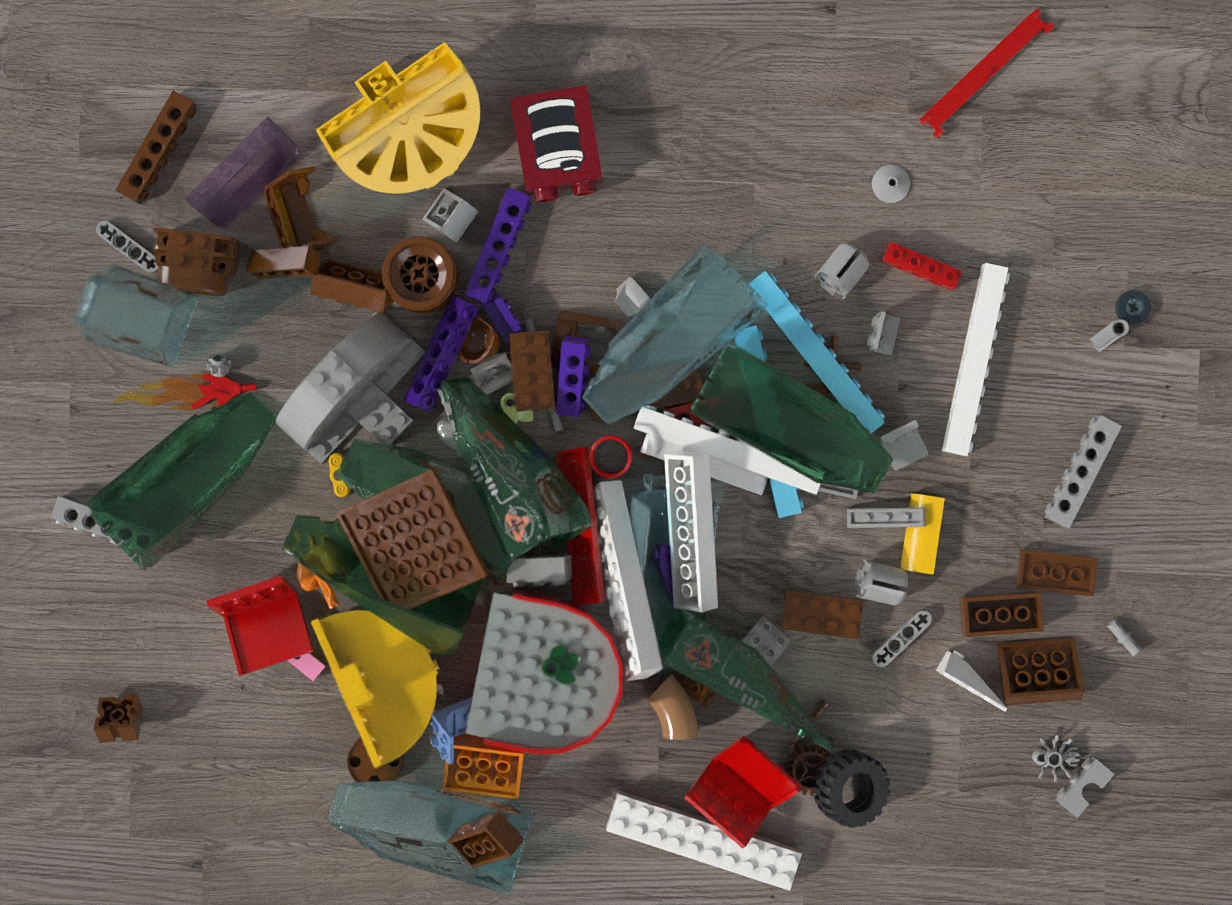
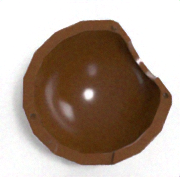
M480 316L475 317L458 352L460 359L467 364L475 365L492 359L500 347V334L498 330Z

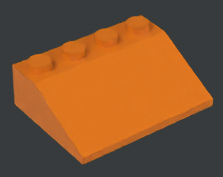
M466 733L454 738V762L448 764L445 760L443 790L519 799L525 752L483 744L485 737Z

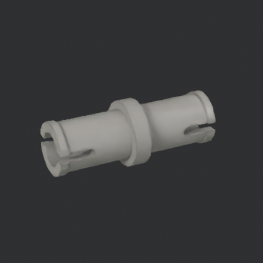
M1114 619L1107 625V628L1117 637L1118 643H1122L1132 656L1142 649L1131 637V633L1126 631L1117 619Z

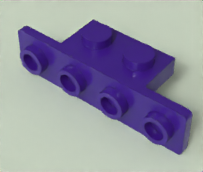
M495 292L492 302L488 301L487 305L481 304L509 348V334L522 333L520 328L522 323L517 316H512L510 312L512 307L507 299L503 301Z

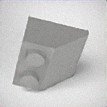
M443 188L422 220L457 243L463 236L466 228L474 220L478 210L462 198Z

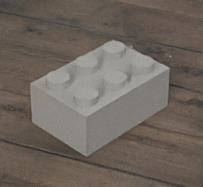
M571 555L528 556L506 559L507 583H513V586H525L529 582H532V586L548 584V582H551L552 585H563V583H567V580L572 579Z

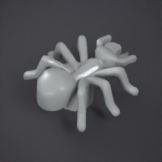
M1055 735V738L1052 740L1053 749H1050L1044 739L1040 738L1039 740L1045 749L1038 748L1032 753V760L1037 765L1042 766L1039 778L1042 779L1045 769L1050 765L1055 782H1058V775L1056 773V767L1058 766L1071 779L1072 775L1065 768L1062 761H1066L1070 766H1078V764L1071 763L1080 761V759L1075 758L1080 755L1075 751H1071L1078 750V747H1069L1068 751L1062 752L1064 747L1069 745L1073 739L1070 738L1068 741L1062 742L1057 752L1056 742L1059 740V735Z

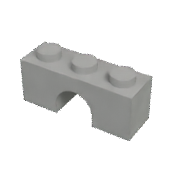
M1093 756L1087 758L1082 763L1081 770L1072 775V778L1069 779L1070 783L1058 791L1057 798L1055 799L1076 818L1089 805L1082 796L1083 787L1088 783H1095L1103 789L1114 776L1113 772Z

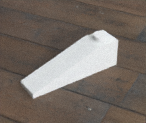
M955 650L953 653L947 651L936 671L1006 712V706L966 661L962 660L964 656Z

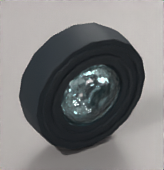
M1135 290L1127 291L1120 295L1115 305V312L1119 320H1125L1129 325L1140 324L1145 321L1151 310L1150 301L1147 296ZM1135 303V307L1138 308L1137 311L1130 312L1131 308L1129 305Z

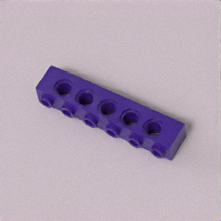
M508 187L464 293L465 297L487 305L488 301L492 302L496 292L493 290L496 283H500L503 276L501 269L503 265L507 266L510 255H508L510 248L514 249L518 239L515 237L516 233L523 228L525 220H522L525 213H529L532 206L530 196ZM512 208L519 210V214L516 216H511L508 212ZM503 226H510L512 231L508 234L501 231ZM497 243H502L505 248L502 251H496L494 246ZM491 260L497 262V267L494 269L487 267V263ZM483 278L490 280V284L486 287H482L479 284Z
M454 296L451 297L403 399L404 401L429 413L431 412L439 395L437 390L442 388L479 309L478 307Z

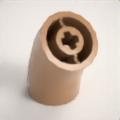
M671 674L647 698V701L659 718L664 738L674 740L695 738L699 735L692 703L679 681Z

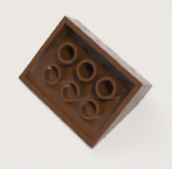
M1074 638L998 644L1001 691L1005 706L1081 700L1085 689Z

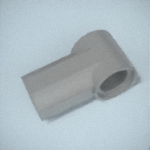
M1122 319L1112 320L1089 340L1098 352H1101L1118 338L1126 335L1129 325ZM1116 323L1122 326L1120 333H1116L1114 330Z

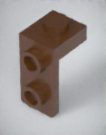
M681 666L674 677L679 681L686 693L698 704L704 707L710 705L714 701L717 692L701 681L685 666Z

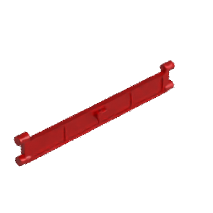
M1036 8L919 119L923 126L928 123L935 130L932 135L936 139L944 133L940 126L1041 30L1049 34L1055 28L1052 22L1046 25L1039 18L1041 15L1039 9Z

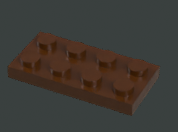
M1020 549L1016 588L1094 596L1098 558Z

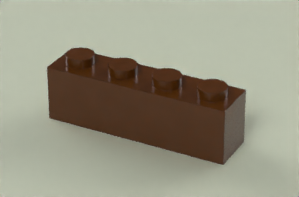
M310 245L252 250L246 272L258 279L316 276L321 254Z

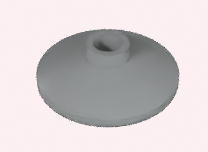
M886 165L878 169L874 174L872 189L876 197L881 201L896 203L908 194L910 178L903 168L897 165ZM889 180H894L895 186H890Z

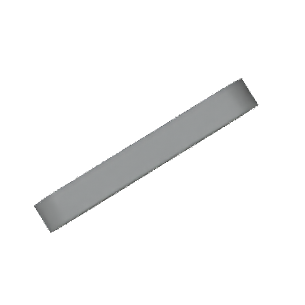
M102 221L97 225L96 232L102 239L149 273L158 272L157 265L155 268L151 267L149 269L150 265L143 261L147 258L153 262L155 255L112 223ZM102 227H108V230L114 233L113 237L107 233L103 234ZM120 236H124L126 239V244L122 247H119L116 243L117 238ZM134 248L141 249V256L139 258L132 256Z
M925 610L915 612L873 652V663L878 667L888 665L931 624L932 617L930 613ZM926 614V623L920 622L917 625L920 629L917 630L916 626L911 624V622L917 623L920 620L918 616ZM909 626L912 627L914 630L913 635L905 637L904 629ZM892 640L899 641L900 647L897 650L890 649L889 644ZM886 647L892 655L889 656L887 653L884 656L885 661L877 663V654L883 655L886 652L883 648Z

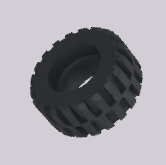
M845 749L841 752L833 753V757H828L824 761L825 764L819 767V774L815 776L814 781H816V785H813V792L816 793L814 796L815 803L818 804L819 810L831 820L845 827H863L867 825L866 822H873L875 820L874 817L876 815L879 816L883 812L881 810L883 806L886 807L888 802L886 798L890 794V790H888L890 781L886 778L888 773L879 761L858 750ZM859 773L861 777L860 790L852 801L844 804L842 799L843 787L852 775Z

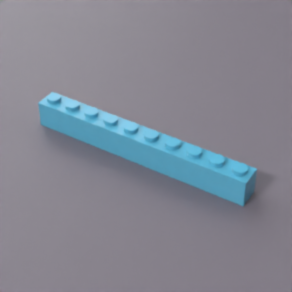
M764 271L750 282L747 287L844 410L849 413V416L850 414L853 415L851 419L857 426H860L859 429L867 437L885 423L883 420L885 418L884 414L879 408L875 410L872 407V399L867 393L864 395L859 390L861 385L855 378L851 380L847 375L849 370L843 363L839 365L835 360L837 357L835 352L831 348L827 350L823 344L825 340L820 333L815 334L812 331V323L807 317L805 319L799 314L801 309L795 302L793 304L790 303L787 299L789 294L783 287L779 289L775 284L778 282L771 272L767 274Z
M757 326L743 328L742 331L735 330L733 332L759 443L762 442L761 446L767 447L765 451H771L769 453L773 454V451L778 450L786 454L783 458L789 459L788 454L781 451L784 447L790 450L788 441H784L785 427L783 422L780 423L778 415H781L779 404H775L774 396H777L775 386L771 385L768 377H772L770 366L766 367L763 364L768 357L766 349L761 346L760 341L763 340L761 329L757 330ZM746 353H748L751 356H754L758 360H761V362L748 357ZM768 478L777 517L782 518L802 513L801 508H804L801 497H798L796 491L799 488Z

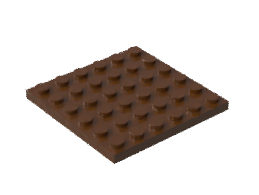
M435 468L335 513L389 617L489 575Z

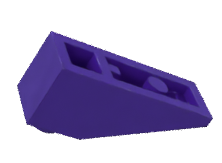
M656 544V548L653 549L652 558L668 601L674 604L670 545Z

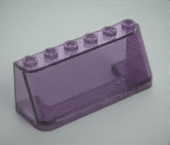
M267 117L185 200L216 227L226 228L264 191V187L274 181L299 156V148Z

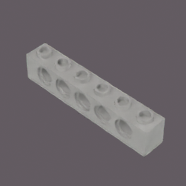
M1102 415L1091 419L1087 435L1085 434L1080 440L1079 444L1081 447L1079 451L1073 454L1070 468H1067L1063 473L1062 479L1064 480L1061 486L1058 485L1056 487L1052 503H1048L1044 513L1046 515L1044 518L1064 528H1070L1122 427ZM1097 432L1102 434L1100 442H1097L1095 439ZM1088 449H1092L1094 452L1092 459H1088L1086 456ZM1080 466H1083L1085 469L1083 476H1079L1077 472ZM1071 483H1074L1076 485V491L1074 493H1070L1069 491V485ZM1062 500H1065L1067 502V508L1065 510H1061L1060 503Z
M64 495L57 497L50 517L55 519V523L67 526L69 524L74 526L73 529L85 533L86 530L92 532L93 537L99 539L106 537L113 544L121 545L123 543L128 545L130 550L139 552V550L145 551L149 557H153L151 554L154 550L158 549L162 542L164 544L165 540L171 537V533L106 510L100 511L101 509ZM73 510H76L78 513L76 520L71 517ZM91 516L96 519L94 526H91L89 523ZM108 523L114 525L112 533L107 530ZM127 529H130L132 531L131 539H128L125 536V531ZM145 535L149 536L151 540L148 546L143 542ZM156 554V556L153 557V558H157V556H163V555H162V554Z

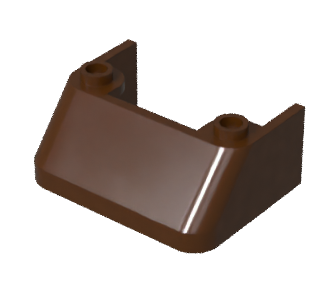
M315 166L289 170L264 187L265 201L281 248L310 245L314 247L315 251H318L338 241V237L328 238L322 230L315 231L304 195L309 192L311 186L307 176L316 170Z

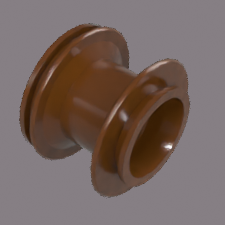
M416 236L400 241L388 252L382 267V279L389 296L398 305L411 312L426 314L442 309L449 303L451 297L456 294L459 285V269L454 257L441 243L431 238ZM421 258H426L425 264H419ZM412 262L413 267L407 270V266ZM432 266L437 267L436 273H430ZM422 270H424V271H423L424 277H423V278H421V277H418V278H417L416 272H417V271L421 272ZM406 276L411 277V281L408 284L404 282ZM429 280L435 281L433 287H428ZM421 285L422 290L418 293L415 292V286Z

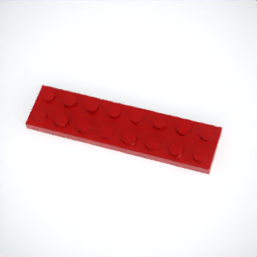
M579 447L557 452L558 470L564 478L562 480L559 477L561 497H568L562 498V505H574L577 510L570 521L572 526L570 525L567 528L571 530L565 531L568 555H571L572 560L571 588L573 604L577 606L605 602L588 447Z

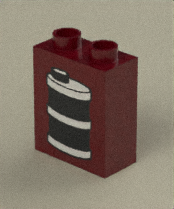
M587 85L510 98L527 195H535L536 203H543L559 199L558 190L573 188L574 196L596 193V184L603 183Z

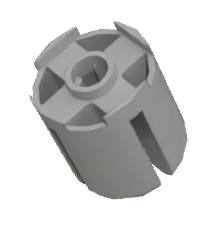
M840 244L815 274V277L818 275L822 281L820 286L832 295L835 293L842 295V299L847 297L869 268V260L861 251L839 278L837 277V274L858 249L852 244Z
M863 560L866 563L862 569H858L854 585L858 586V595L855 594V596L893 606L900 604L907 592L874 584L873 580L908 587L907 573L901 568Z

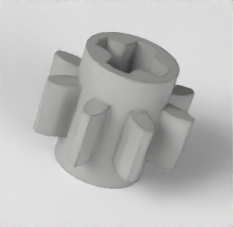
M215 353L208 358L209 362H206L207 371H211V375L223 377L226 373H229L231 360H227L226 355Z

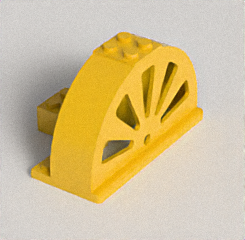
M444 42L397 75L387 61L354 82L364 97L316 129L334 161L352 180L378 192L393 194L409 193L434 187L446 176L452 175L459 168V164L471 149L478 131L480 102L475 84L469 73Z
M346 611L331 615L322 620L316 619L311 621L374 768L377 769L401 757L422 737L431 720V713H433L435 708L436 678L440 668L436 659L431 660L430 654H432V650L428 642L424 643L423 639H419L408 627L396 619L377 612Z

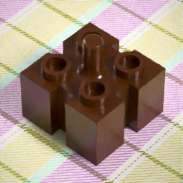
M138 695L122 696V700H116L115 697L99 698L97 708L99 717H96L94 731L99 742H115L116 738L120 737L123 741L138 740L140 732L138 721H141L143 707Z

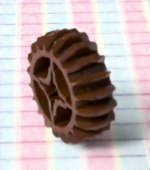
M808 743L806 750L803 745H800V752L797 749H793L796 755H788L792 762H785L790 768H786L784 771L789 776L795 778L802 786L803 795H806L809 790L810 796H814L813 785H816V783L805 784L801 782L808 778L815 779L813 773H807L808 769L805 763L813 767L815 775H818L819 767L828 757H831V753L824 754L826 751L824 747L818 751V744H815L812 749L811 744ZM808 755H816L820 758L818 760L815 759L814 761H808L804 757ZM798 761H800L803 769L799 772L800 775L796 777L795 768Z

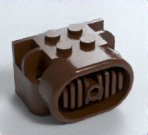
M153 228V231L158 233L157 242L153 248L155 250V263L158 266L157 287L170 291L178 290V292L201 295H226L228 278L234 277L238 270L240 241L231 236Z

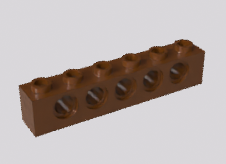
M174 90L171 92L118 184L117 192L138 204L147 199L150 186L154 185L158 180L159 175L157 174L161 168L163 169L166 166L169 153L173 152L177 147V140L180 135L185 133L188 120L192 119L196 114L197 105L193 101ZM181 111L180 118L174 120V113ZM170 127L172 130L171 134L164 136V130ZM158 144H161V145H162L161 151L158 152V153H155V151H154L155 146L158 145ZM152 161V167L146 170L145 163ZM142 177V184L140 186H136V179Z

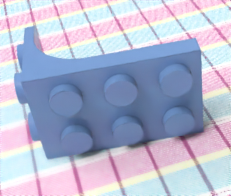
M473 697L431 713L430 742L433 747L439 750L441 758L445 759L448 764L454 762V738L466 733Z

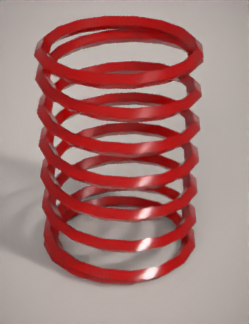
M608 435L600 438L593 444L590 450V463L597 474L605 478H616L628 471L632 463L633 454L630 446L624 439ZM617 440L627 449L628 462L620 472L614 474L605 473L596 466L594 453L597 446L603 441Z

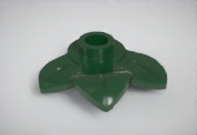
M557 645L550 651L549 658L543 661L542 672L547 677H554L559 683L570 684L576 681L572 670L577 667L581 659L575 654L566 653L564 645ZM551 663L555 665L553 671L548 669V665Z

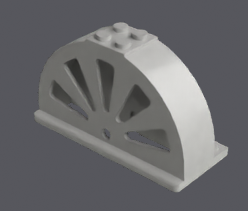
M374 313L331 350L304 379L275 418L276 424L321 464L359 424L370 432L385 448H390L415 420L388 393L424 356L425 351L385 313Z

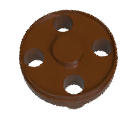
M361 736L352 744L347 755V766L351 777L361 786L370 789L381 788L379 784L383 787L390 785L399 776L404 762V755L399 757L398 764L390 762L375 769ZM353 756L360 758L361 763L359 765H355L352 762ZM372 775H377L380 778L379 784L371 781Z

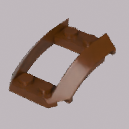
M564 310L560 311L556 317L558 323L551 356L552 367L560 368L562 341L565 336L576 337L578 323L617 330L616 344L613 347L614 354L611 358V366L614 367L607 366L606 370V366L603 367V365L586 362V364H589V373L614 378L630 371L634 352L633 344L620 355L618 354L620 349L622 351L637 334L623 321Z

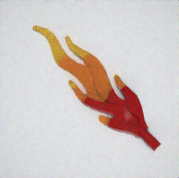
M211 373L203 375L191 374L190 377L193 379L211 381L212 383L209 385H199L180 378H168L150 385H139V388L148 391L161 388L169 389L164 393L144 395L130 392L116 398L114 403L134 400L145 405L158 406L171 401L189 402V404L174 405L171 408L189 411L201 408L217 398L214 403L209 405V408L213 409L225 405L235 396L242 394V392L257 391V384H241L225 376L215 377Z

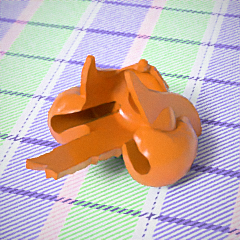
M307 534L306 540L309 548L305 553L298 552L300 561L296 571L297 582L305 591H314L320 586L329 609L335 608L334 604L336 606H340L335 596L332 585L340 586L341 583L331 579L328 574L334 575L335 572L340 573L342 571L348 578L352 577L344 565L343 555L338 548L324 536H320V544H316L313 536Z

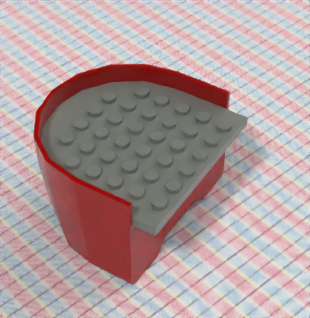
M518 587L513 596L494 592L466 734L485 737L483 744L532 754H563L591 742L611 722L622 696V662L610 634L582 607L576 606L559 596ZM557 645H564L566 653L575 654L581 659L577 667L572 670L576 679L573 683H559L554 677H547L542 672L543 661L549 658L550 651ZM552 663L549 664L548 669L553 671L555 669V665Z

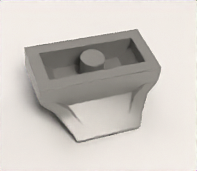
M631 276L616 289L617 296L615 302L628 317L636 316L637 314H640L639 317H643L655 307V305H651L653 301Z

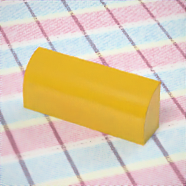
M911 493L909 508L925 507V527H906L901 569L934 574L945 498Z

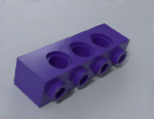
M565 336L562 341L556 414L579 418L581 412L585 411L586 400H583L584 393L586 394L588 382H585V375L589 373V364H586L591 352V346L588 345V339ZM571 356H577L580 361H574ZM570 374H575L578 380L572 379ZM573 392L577 397L572 398L568 393Z

